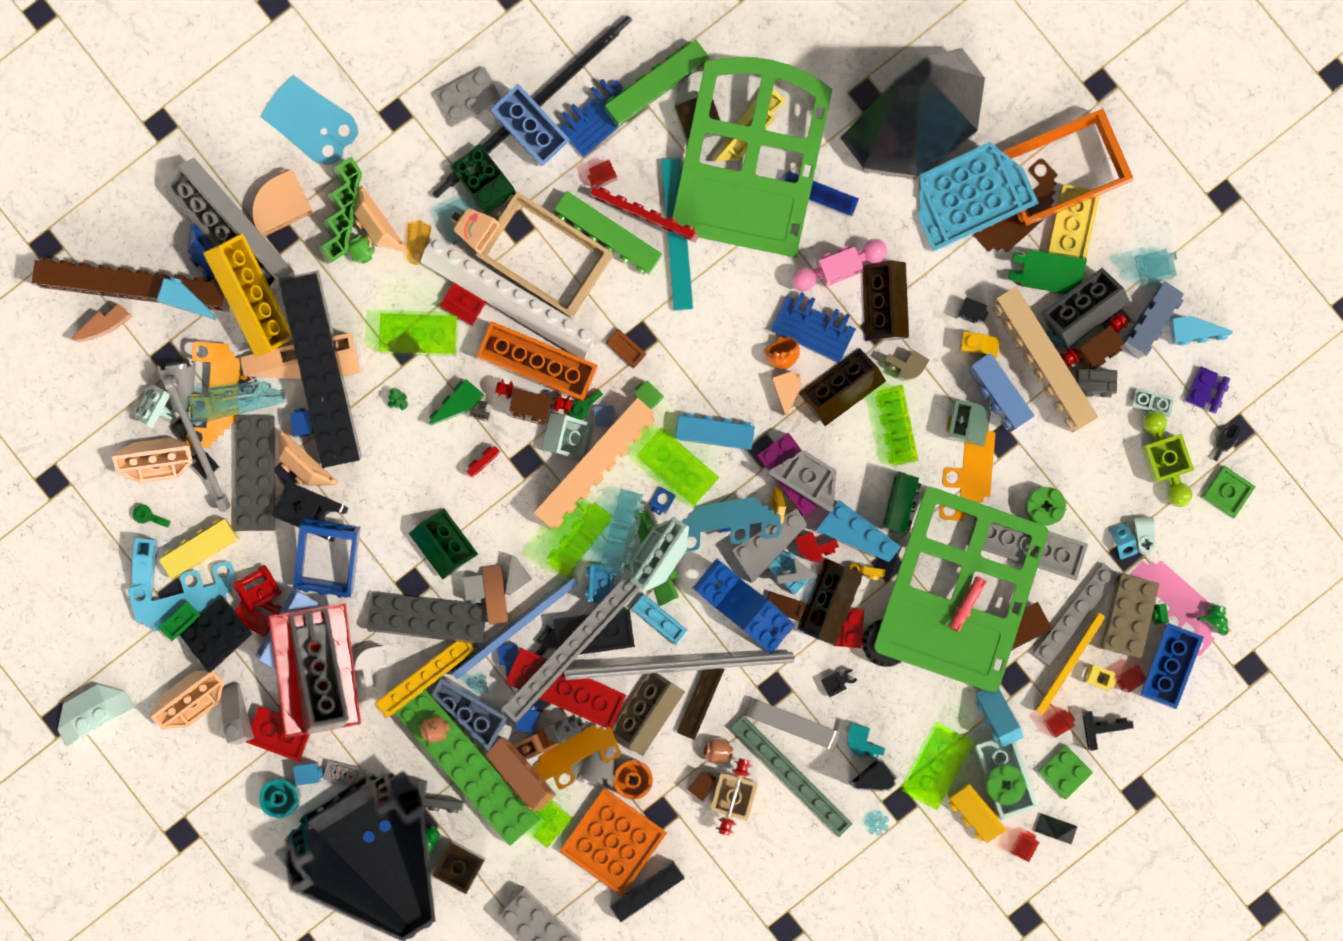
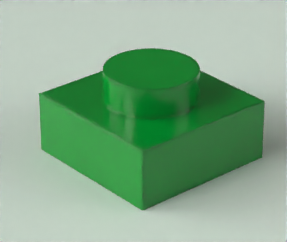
M1166 603L1154 605L1151 618L1154 625L1169 623Z

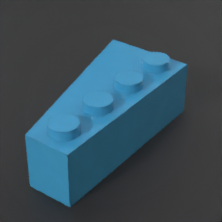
M840 500L833 507L832 513L829 512L815 531L887 563L891 561L901 547Z

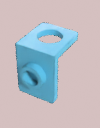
M1126 522L1109 528V533L1117 545L1121 560L1138 553L1136 539ZM1133 547L1130 552L1123 553L1125 548Z

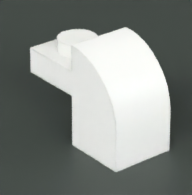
M384 646L366 649L356 659L355 671L363 670V673L360 674L362 685H366V688L376 687L373 668L387 665Z

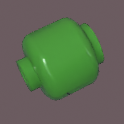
M360 234L349 240L348 252L354 262L365 264L373 259L371 255L374 254L375 248L368 237H362Z

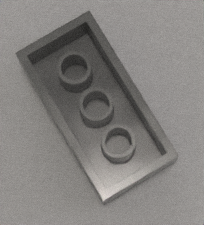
M1101 268L1041 314L1047 327L1070 347L1130 301L1124 287L1107 271Z

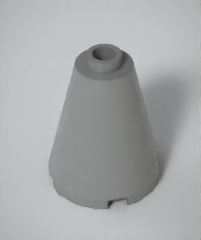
M191 360V364H188L187 361L166 363L165 368H161V365H158L157 371L162 383L163 378L166 376L175 375L179 381V386H177L178 394L188 413L189 397L194 394L195 361ZM170 396L169 401L172 406L173 411H177L178 413V410L173 402V399Z
M608 747L605 750L607 758L614 756V747ZM599 750L584 759L576 779L584 783V779L588 780L589 785L603 788H610L611 786L614 788L615 759L609 763H604Z

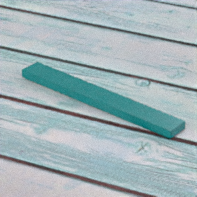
M680 158L661 160L666 219L673 217L682 174ZM667 231L674 311L693 310L687 239Z

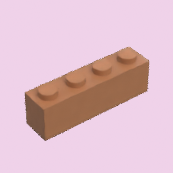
M500 738L486 753L485 756L489 759L490 764L501 773V778L513 787L512 791L517 796L522 797L525 801L524 805L528 809L542 811L556 795L510 740Z

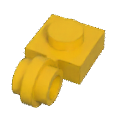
M851 563L848 566L852 569L857 567L859 572L867 574V578L873 580L885 577L886 573L885 569L862 566L859 563Z

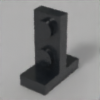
M1092 711L1082 712L1087 749L1089 751L1098 750L1096 734L1134 729L1133 721H1127V717L1117 718L1115 723L1109 724L1108 720L1096 722L1097 725L1094 726Z

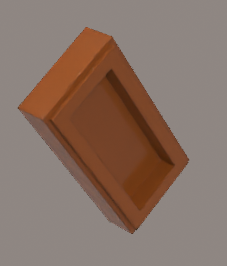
M619 329L606 342L611 349L633 368L647 355Z

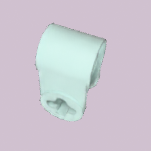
M1133 518V531L1138 552L1145 555L1149 554L1156 547L1154 518ZM1145 540L1147 544H1150V547H1148L1147 550L1145 547H1142L1141 545L1145 542Z

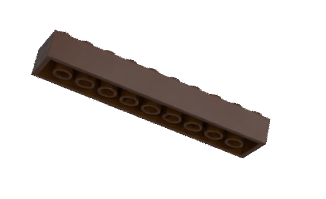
M41 258V261L35 260L32 283L44 289L160 303L157 301L163 280L164 278L170 280V276L161 272H155V275H152L144 270H136V273L127 268L117 267V270H114L105 265H98V268H95L88 263H79L78 266L72 264L71 261L60 260V263H57L53 259ZM174 275V278L182 280L181 284L186 286L210 310L229 312L230 305L216 279L208 282L200 277H194L193 280H190L183 275Z

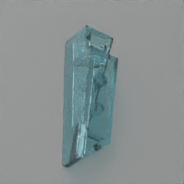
M266 381L208 388V395L188 396L192 424L195 425L282 404L285 400V391L272 388L271 384Z

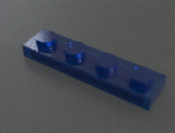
M788 171L784 181L796 183L799 175ZM813 180L809 200L853 216L859 198Z

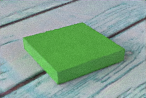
M1223 465L1202 498L1234 519L1256 486Z

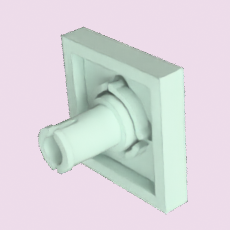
M151 384L144 393L142 403L136 407L134 418L151 428L154 427L159 416L167 421H171L173 418L166 413L174 416L175 411L165 406L171 395Z

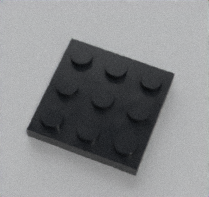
M221 595L180 634V637L205 670L211 673L253 633L230 603Z

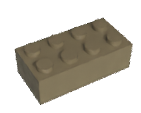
M1119 574L1100 649L1134 658H1142L1160 583Z

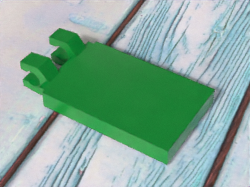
M1031 248L1026 253L1013 251L1012 261L1024 263L1023 271L1010 269L1008 277L1009 280L1020 282L1023 287L1067 294L1082 283L1087 258Z

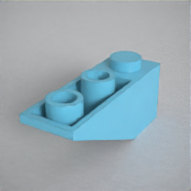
M1193 316L1173 318L1169 322L1172 343H1178V346L1188 345L1190 341L1197 340V343L1209 342V338H1216V341L1228 339L1229 335L1233 334V331Z
M134 538L132 587L145 584L152 598L158 541ZM136 589L133 592V596L136 597L146 596L142 589Z

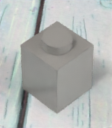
M483 575L463 577L466 601H471V604L482 603V599H485Z

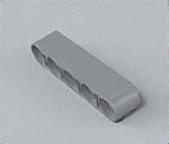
M754 698L746 715L749 718L833 751L841 732Z

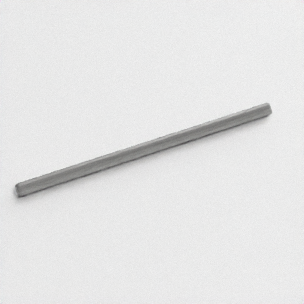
M784 652L569 668L564 670V676L566 680L785 664L794 662V653Z

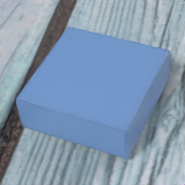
M613 405L594 407L595 426L614 424Z

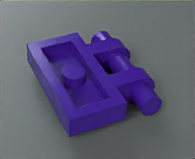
M1200 366L1185 402L1204 409L1206 403L1211 404L1209 412L1216 414L1218 408L1222 406V398L1225 392H1228L1230 387L1228 386L1230 378L1223 376L1222 381L1218 382L1216 381L1218 373ZM1213 387L1218 389L1215 398L1209 396Z

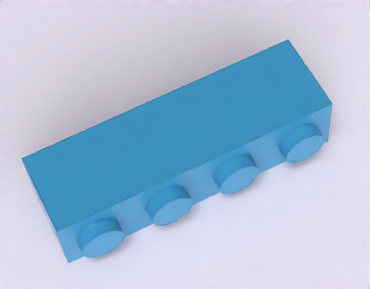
M683 413V416L678 418L676 440L752 450L755 426H751V422L740 421V424L732 423L731 419L721 418V421H714L713 417L702 416V419L694 418V414Z

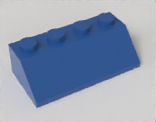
M1167 623L1140 695L1169 708L1177 709L1204 636Z

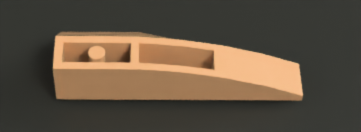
M351 333L334 336L343 376L360 373L354 336ZM294 345L276 348L258 357H255L254 354L240 357L245 377L301 379Z

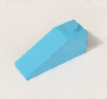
M170 277V280L164 278L157 298L158 302L216 320L217 316L186 286L181 284L182 280Z

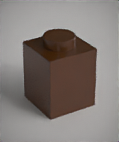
M701 771L687 790L703 802L716 786L717 782L714 781L716 777L709 771H706V773Z

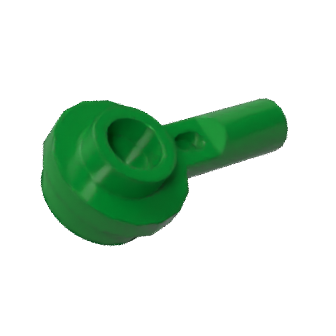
M597 389L584 402H574L570 410L571 416L579 420L586 418L589 412L588 407L598 400L603 393Z
M138 505L133 510V518L138 523L144 524L151 521L167 528L170 526V520L154 515L147 505Z

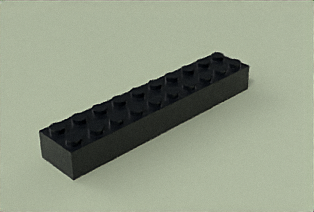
M319 270L280 278L278 281L322 468L360 461L362 455Z

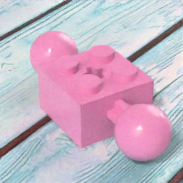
M879 239L867 241L863 250L858 252L855 246L852 248L845 246L839 249L837 254L832 255V253L821 256L817 265L818 268L811 270L808 267H800L796 269L792 275V284L799 291H809L814 287L816 280L822 278L825 287L860 274L863 270L861 262L867 260L871 263H879L883 261L887 255V247Z

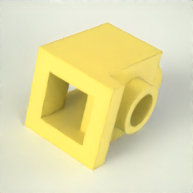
M1091 665L1084 683L1109 691L1110 688L1113 689L1117 678L1114 677V672ZM1099 675H1103V682L1098 681Z

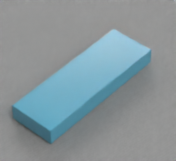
M644 593L631 608L675 645L688 631Z

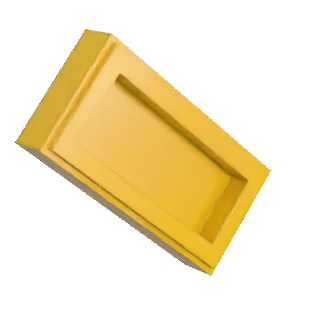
M774 487L770 503L774 514L781 515V524H783L786 505L781 487Z

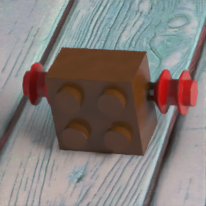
M1114 313L1115 318L1107 319V328L1078 350L1067 347L1066 354L1060 353L1066 366L1072 368V363H1079L1080 360L1086 369H1097L1107 362L1105 360L1107 356L1111 359L1122 351L1120 347L1124 345V342L1117 333H1120V327L1127 328V319L1122 313Z
M504 379L497 383L495 393H498V398L501 395H505L506 400H508L512 396L509 412L513 414V418L525 421V418H529L532 423L543 425L544 422L548 423L553 405L556 412L562 409L564 414H566V411L571 410L573 401L569 400L570 396L566 399L562 398L561 393L555 400L552 397L516 389L512 381L509 384H505Z

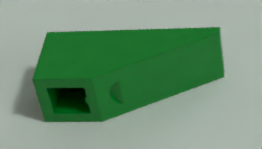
M467 379L464 382L461 380L454 389L456 391L452 396L448 395L441 404L443 406L439 411L436 409L429 418L431 420L429 424L434 426L473 410L485 395Z

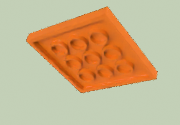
M604 788L559 852L623 897L667 832Z

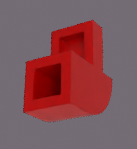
M813 532L794 539L800 555L810 562L824 561L821 553L827 556L835 553V548L839 547L837 540L818 546Z

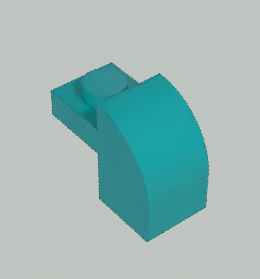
M850 723L847 744L853 754L863 758L864 752L867 751V756L878 758L879 755L884 756V747L867 743L870 728Z

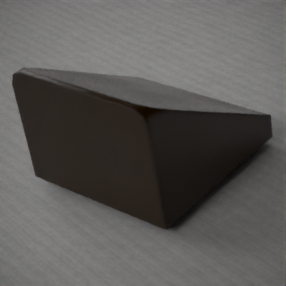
M180 417L171 428L185 441L187 439V431Z

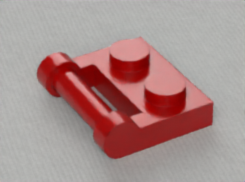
M261 565L255 572L240 580L236 579L231 582L232 588L238 593L248 612L282 594L266 565ZM261 576L264 578V582L248 591L245 590V585Z
M241 600L235 611L249 629L265 637L270 629L269 617L255 609L248 612ZM269 601L261 605L272 612L270 616L278 615L282 608L278 604L274 605Z

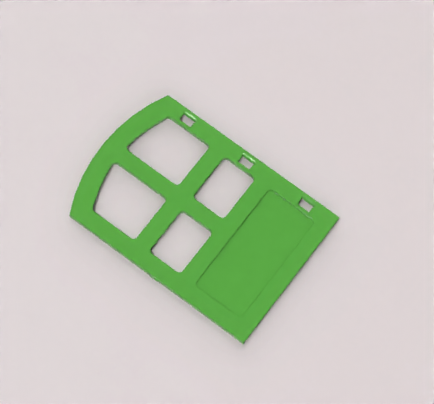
M729 57L706 61L689 141L686 146L687 150L672 218L677 220V224L681 226L687 224L695 228L699 238L796 258L833 89L806 71L775 60L757 57ZM743 73L761 75L751 126H743L709 117L716 78L718 76ZM777 78L792 83L815 97L809 132L806 138L771 132L765 129L774 82ZM817 106L824 107L821 119L815 118ZM706 133L747 142L741 171L700 163L699 159ZM762 145L803 154L799 178L796 183L758 176L755 171ZM805 165H811L809 178L802 176ZM792 223L798 224L796 236L790 234Z

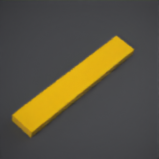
M1096 613L1034 709L1040 714L1045 713L1104 621V615Z
M455 641L376 701L374 705L387 719L475 651L474 647L470 643Z

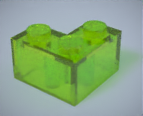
M552 799L542 811L534 810L545 822L533 836L548 848L574 817Z

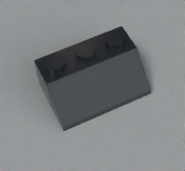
M877 758L849 784L854 789L889 791L897 784L895 780L898 778L881 759Z

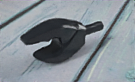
M1225 426L1218 433L1216 447L1219 449L1213 459L1217 462L1223 451L1227 452L1237 443L1241 426H1237L1231 438L1226 436L1229 426Z

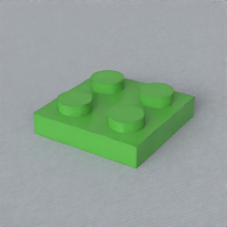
M1064 745L1038 771L1065 800L1093 774L1067 745Z

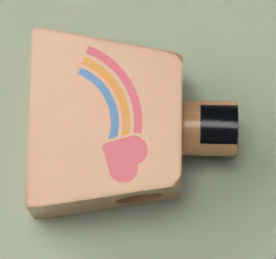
M470 208L466 210L464 215L456 211L451 218V221L457 224L454 231L478 254H481L500 226L493 217Z

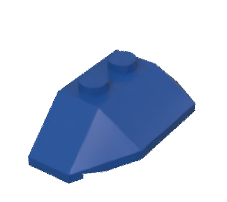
M191 223L188 242V253L191 255L189 259L196 267L198 265L201 266L204 270L201 273L208 281L216 279L203 254L214 246L194 223Z

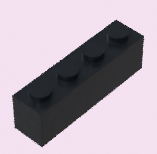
M673 861L623 897L610 904V908L621 923L684 880L685 876L675 861Z

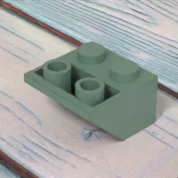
M956 399L953 404L946 439L984 447L992 409L974 402Z

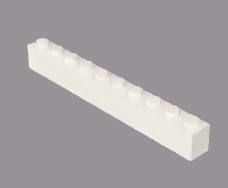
M436 237L425 248L421 259L422 264L575 356L585 359L592 349L598 336L594 332Z

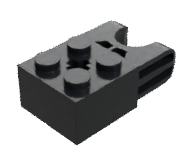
M287 481L272 516L299 528L303 518L324 521L327 514L331 512L346 514L349 508ZM301 501L300 505L303 506L302 510L298 509L297 512L295 504ZM317 535L331 542H335L336 539L334 537Z

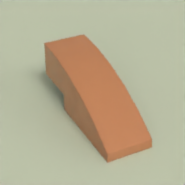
M118 303L107 315L99 311L71 338L76 342H84L102 337L122 326L133 316Z
M502 566L484 567L482 571L489 625L509 622Z

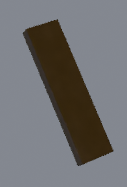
M725 669L703 670L677 731L678 734L693 740L696 739Z

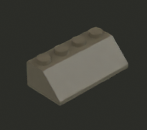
M658 673L644 674L612 727L614 737L631 750L644 756L685 691Z

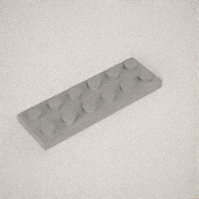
M976 517L974 518V521H973V524H972V527H971V530H970V533H969V537H968V540H967V543H966L967 546L969 545V542H970V539H971V536H972V533H973V530H974V527H975V524H976V521H977ZM991 523L982 550L1024 563L1031 537L1019 531ZM1049 531L1038 569L1076 581L1088 544ZM1032 546L1030 556L1036 558L1039 547Z

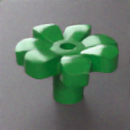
M392 388L389 391L391 395L388 396L390 400L388 406L390 408L399 407L402 411L408 407V402L406 401L408 397L405 393L401 394L399 389Z

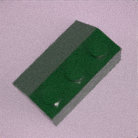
M900 471L895 473L882 530L903 535L906 534V531L910 532L912 520H909L911 512H915L917 504L914 501L915 494H919L921 483H918V477Z
M445 508L421 522L409 533L442 580L478 555Z

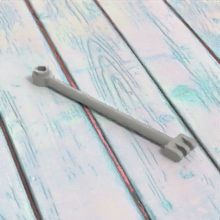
M175 375L166 376L163 378L164 386L173 399L217 498L216 504L221 512H225L230 508V502L227 496L223 495L178 394L177 386H179V381Z

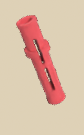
M975 577L962 603L955 610L956 613L948 625L950 629L960 632L966 618L970 617V611L987 583L983 578Z

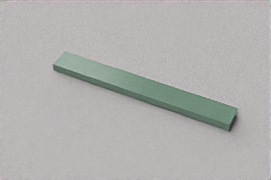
M743 714L730 727L838 837L853 824Z

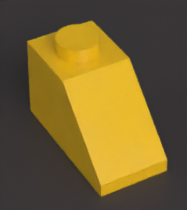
M964 331L961 334L959 353L986 356L991 352L994 358H997L1000 339L985 334Z

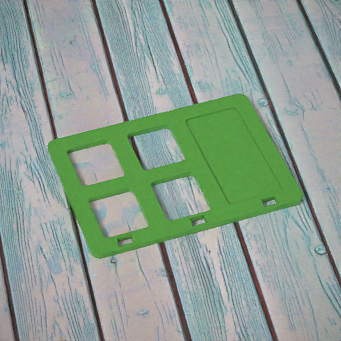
M934 487L926 489L874 644L875 651L881 655L989 692L997 691L1000 687L1049 534L1047 527ZM936 504L976 517L977 521L966 551L927 538L926 533ZM991 523L1019 531L1031 537L1024 563L1020 570L981 556ZM1032 546L1039 547L1036 558L1030 556ZM923 552L960 565L961 570L951 599L942 598L913 588L910 585L920 553ZM976 571L1015 585V591L1006 618H1000L972 608L970 611L971 615L969 618H966L960 632H956L948 627L956 613V608L960 606L969 590ZM1015 602L1021 603L1018 614L1012 613ZM996 659L1003 660L999 671L993 669Z

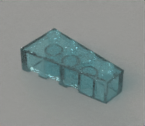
M620 490L602 555L601 573L623 578L626 564H629L632 553H630V549L634 547L636 541L634 533L640 527L641 519H639V514L644 512L646 502H643V494Z

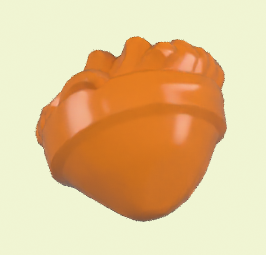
M789 336L786 338L779 337L778 341L764 348L763 352L769 365L785 370L796 363L800 356V347L794 338Z

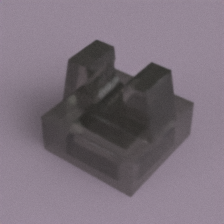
M479 401L477 409L471 408L470 417L490 422L491 414L486 412L487 402Z

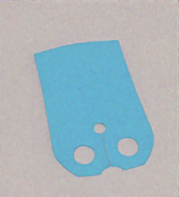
M294 75L274 94L261 115L262 119L288 138L314 162L319 164H335L344 155V148L352 144L359 133L357 124L351 114L329 101ZM341 125L350 127V134L343 137L339 134L338 129ZM326 128L328 133L322 135L321 129ZM326 145H331L334 148V154L331 157H326L322 153Z

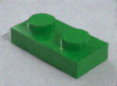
M186 601L159 626V629L173 641L201 614Z

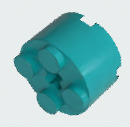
M285 778L269 781L260 791L259 801L261 809L265 814L273 818H283L291 815L297 810L301 801V793L298 786H295L293 781ZM282 794L284 801L277 802L278 797L276 795Z

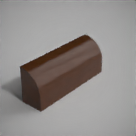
M1038 602L1024 609L1012 650L1052 630Z

